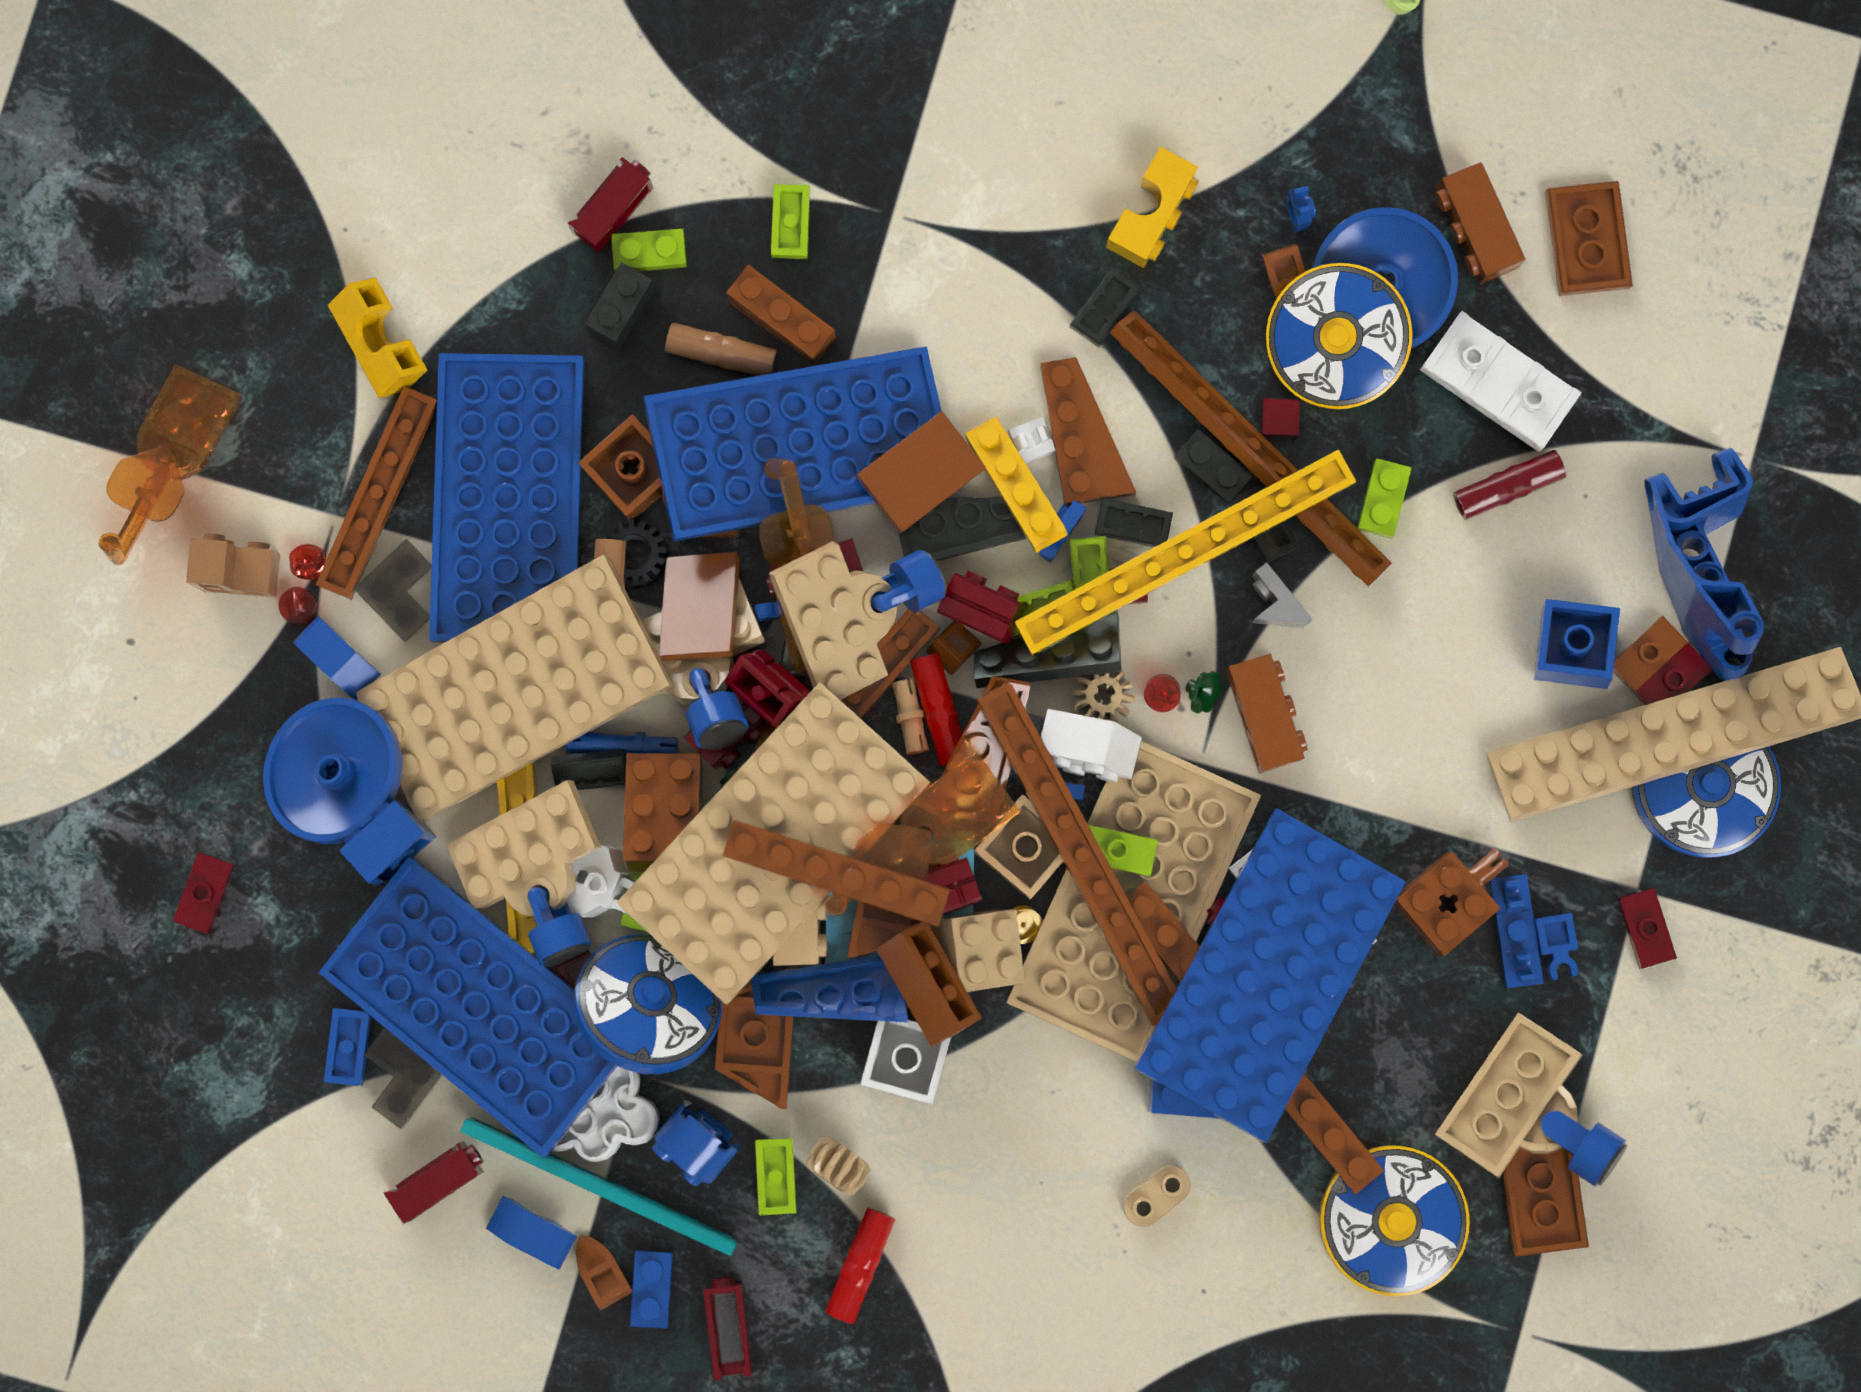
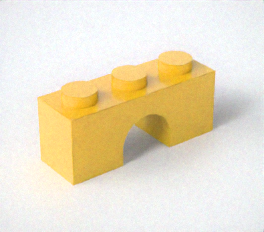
M1160 146L1141 183L1142 188L1156 196L1159 208L1149 215H1139L1125 208L1108 238L1106 248L1142 268L1145 267L1149 259L1156 261L1165 244L1164 241L1160 240L1166 228L1174 229L1182 214V211L1177 209L1184 197L1188 200L1191 199L1200 182L1195 178L1198 166Z
M376 277L348 283L328 304L331 313L378 398L401 393L404 386L410 388L427 371L411 339L393 344L388 340L384 329V320L393 307Z

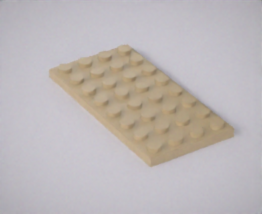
M603 554L357 691L356 696L359 702L379 712L394 729L402 752L403 768L400 786L414 815L421 822H425L672 687L673 684L609 556Z
M819 682L616 903L718 998L728 1005L831 892L724 857L723 853L734 820H740L861 860L928 787L930 782Z
M1141 741L1132 779L1118 777L1117 783L1106 781L1087 824L1158 840L1150 877L1112 869L1126 897L1146 881L1192 938L1197 941L1209 914L1206 910L1213 905L1261 795ZM1066 869L1023 964L1025 983L1013 986L1006 1003L1137 1062L1156 1026L1150 1023L1068 869ZM1162 961L1167 973L1169 974L1174 986L1176 987L1179 980L1174 976V974Z

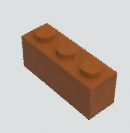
M1482 161L1443 177L1436 187V201L1441 211H1447L1452 222L1450 224V231L1454 241L1457 244H1462L1467 255L1464 257V262L1469 274L1472 277L1476 276L1479 284H1482L1518 269L1526 258Z
M749 264L726 292L730 304L812 366L819 362L836 340L835 329Z
M1270 653L1229 666L1226 669V673L1258 773H1264L1303 760L1305 758L1303 752L1308 750L1302 730L1296 731L1292 717L1296 716V709L1291 696L1284 695L1280 682L1285 681V676L1280 661H1273Z
M921 922L908 928L876 949L931 1048L982 1019L928 923Z

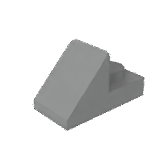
M1267 562L1254 572L1252 578L1255 582L1252 585L1255 591L1264 601L1270 599L1273 604L1252 621L1253 623L1304 628L1313 620Z

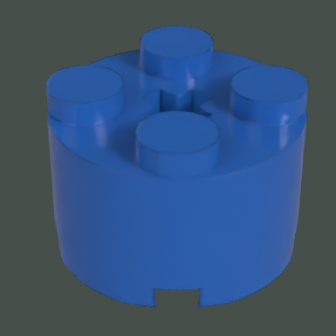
M684 1100L655 1134L654 1138L657 1143L652 1149L666 1162L673 1160L683 1169L680 1172L681 1175L692 1185L698 1187L701 1182L711 1184L741 1147L739 1142L732 1145L728 1141L733 1134L714 1116L702 1108L695 1113L689 1109L693 1103Z

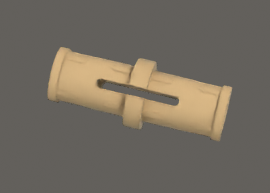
M905 679L892 683L898 710L896 721L897 724L901 725L906 755H912V753L915 755L929 751L922 720L925 718L924 710H920L915 680Z

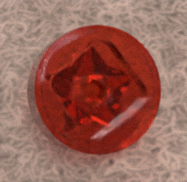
M312 544L299 545L289 555L290 571L296 577L305 580L318 578L326 562L325 552L320 547Z
M293 587L281 595L278 604L279 612L290 623L297 625L305 624L315 616L317 601L308 590L301 587Z
M1157 674L1151 677L1146 683L1144 691L1147 705L1157 712L1173 710L1181 698L1179 682L1168 674Z

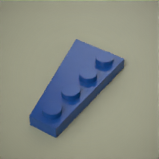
M880 956L757 974L751 979L756 1014L908 1023L905 1000Z

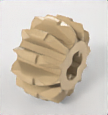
M1123 671L1116 672L1114 678L1109 677L1110 673H1102L1100 677L1099 674L1090 675L1092 681L1085 676H1079L1077 681L1086 689L1078 688L1072 692L1073 696L1085 699L1075 704L1074 708L1076 711L1087 707L1089 711L1085 716L1092 717L1093 714H1096L1098 719L1105 720V716L1108 715L1109 720L1116 723L1119 721L1115 711L1125 717L1129 715V709L1121 704V702L1133 703L1135 696L1123 694L1124 691L1129 690L1133 686L1131 681L1119 684L1118 681L1122 678ZM1105 687V692L1109 689L1113 693L1109 698L1108 705H1102V700L1098 703L1094 699L1098 694V688Z
M822 1137L813 1146L806 1160L809 1170L846 1195H854L863 1186L871 1170L867 1162L830 1137Z

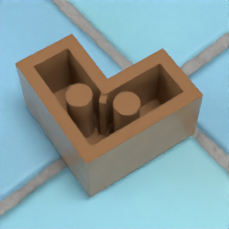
M204 533L202 539L191 538L186 582L203 592L276 597L280 554L270 549V544L248 542L247 547L234 546V541L225 540L224 535Z

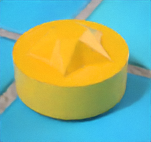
M1019 905L1012 908L1016 909L1020 944L1033 942L1042 924L1040 915L1034 908L1027 905Z

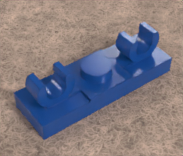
M1527 874L1493 878L1489 881V888L1492 899L1501 908L1494 914L1504 986L1505 988L1543 984Z

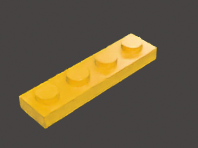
M994 417L965 433L967 442L986 467V473L1035 553L1068 536L1066 528L998 418Z

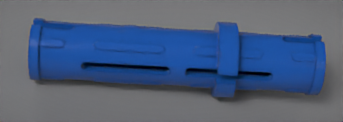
M588 732L567 743L565 748L566 754L624 749L625 756L627 753L677 754L675 750H678V737L646 736L645 732H637L636 735Z

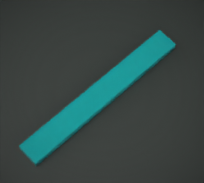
M472 1117L466 1119L460 1132L724 1254L731 1256L736 1248L737 1238L552 1153L542 1158L521 1139Z

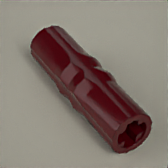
M1551 450L1521 464L1512 465L1504 471L1495 472L1481 481L1453 492L1454 501L1462 518L1467 520L1498 506L1507 505L1515 499L1526 497L1538 489L1566 478V470L1557 451Z

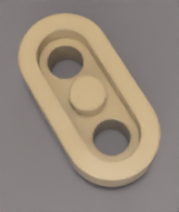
M1173 1165L1159 1169L1126 1197L1124 1213L1128 1220L1139 1227H1148L1157 1222L1189 1194L1191 1184L1187 1173ZM1170 1178H1175L1179 1182V1187L1174 1192H1169L1165 1188V1183ZM1142 1201L1148 1202L1150 1205V1211L1146 1215H1139L1136 1211L1138 1203Z

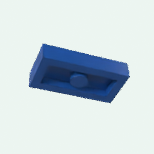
M333 1008L324 1082L363 1086L372 1018L366 1011Z
M635 1251L631 1327H669L673 1252Z

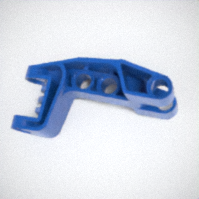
M1732 448L1712 454V466L1718 481L1713 483L1712 489L1706 485L1700 487L1698 495L1693 491H1689L1684 494V499L1682 500L1665 473H1660L1644 480L1659 572L1679 619L1681 630L1722 681L1738 679L1746 675L1752 661V652L1758 646L1764 629L1763 621L1746 587L1740 582L1729 581L1706 536L1742 514L1752 488V476ZM1693 549L1699 556H1687L1682 550ZM1741 629L1749 631L1752 637L1746 638ZM1725 657H1736L1741 662V665H1730L1726 662Z

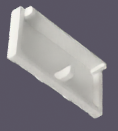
M1464 311L1459 313L1420 369L1424 374L1539 453L1582 393L1549 372L1538 362L1533 361L1514 348L1506 340L1479 324Z

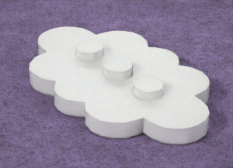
M617 1066L552 1151L562 1152L574 1148L579 1156L587 1161L599 1162L609 1159L616 1154L621 1143L638 1145L651 1140L659 1130L661 1118L655 1104L649 1099L638 1095L641 1084L639 1073Z

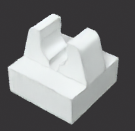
M1043 417L1009 429L1011 440L1026 464L1053 454L1056 451Z

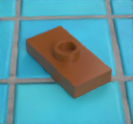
M1661 616L1615 658L1613 672L1632 692H1635L1688 642L1664 616Z

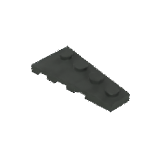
M1002 497L948 498L904 532L898 533L904 557L917 550H923L928 552L935 561L1027 539Z
M1118 610L1034 655H1031L1022 637L1011 640L1009 644L1000 643L975 651L974 680L976 688L987 687L992 676L1035 682L1122 671Z

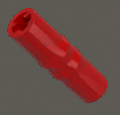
M935 653L910 661V665L940 767L947 766L962 736V730L940 655Z
M867 1207L825 1313L844 1322L854 1324L896 1220L894 1217Z

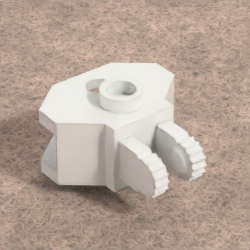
M600 844V849L572 863L571 866L576 878L575 892H571L566 901L571 913H580L581 917L594 918L608 909H618L627 913L616 902L636 880L632 879L633 875L627 873L623 863L622 850L608 844ZM581 871L579 879H577V875Z

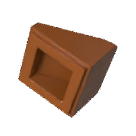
M953 621L934 639L927 649L928 655L939 653L943 669L950 675H954L982 645V642L961 623Z

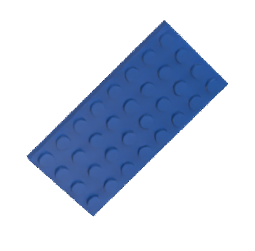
M927 346L648 395L643 398L674 542L876 504L855 476L941 412Z
M439 353L430 642L445 643L579 568L582 468L578 462L582 459L584 356Z
M1276 808L1133 1069L1259 1141L1267 1143L1406 881Z
M408 856L318 972L542 1158L550 1154L617 1067L594 1051L580 1032L573 1011L574 987L551 968L540 965L535 955L471 905L413 856Z

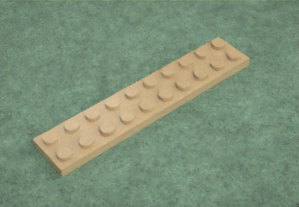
M1838 647L1747 674L1738 679L1727 680L1487 752V759L1510 823L1861 719V694L1842 648Z

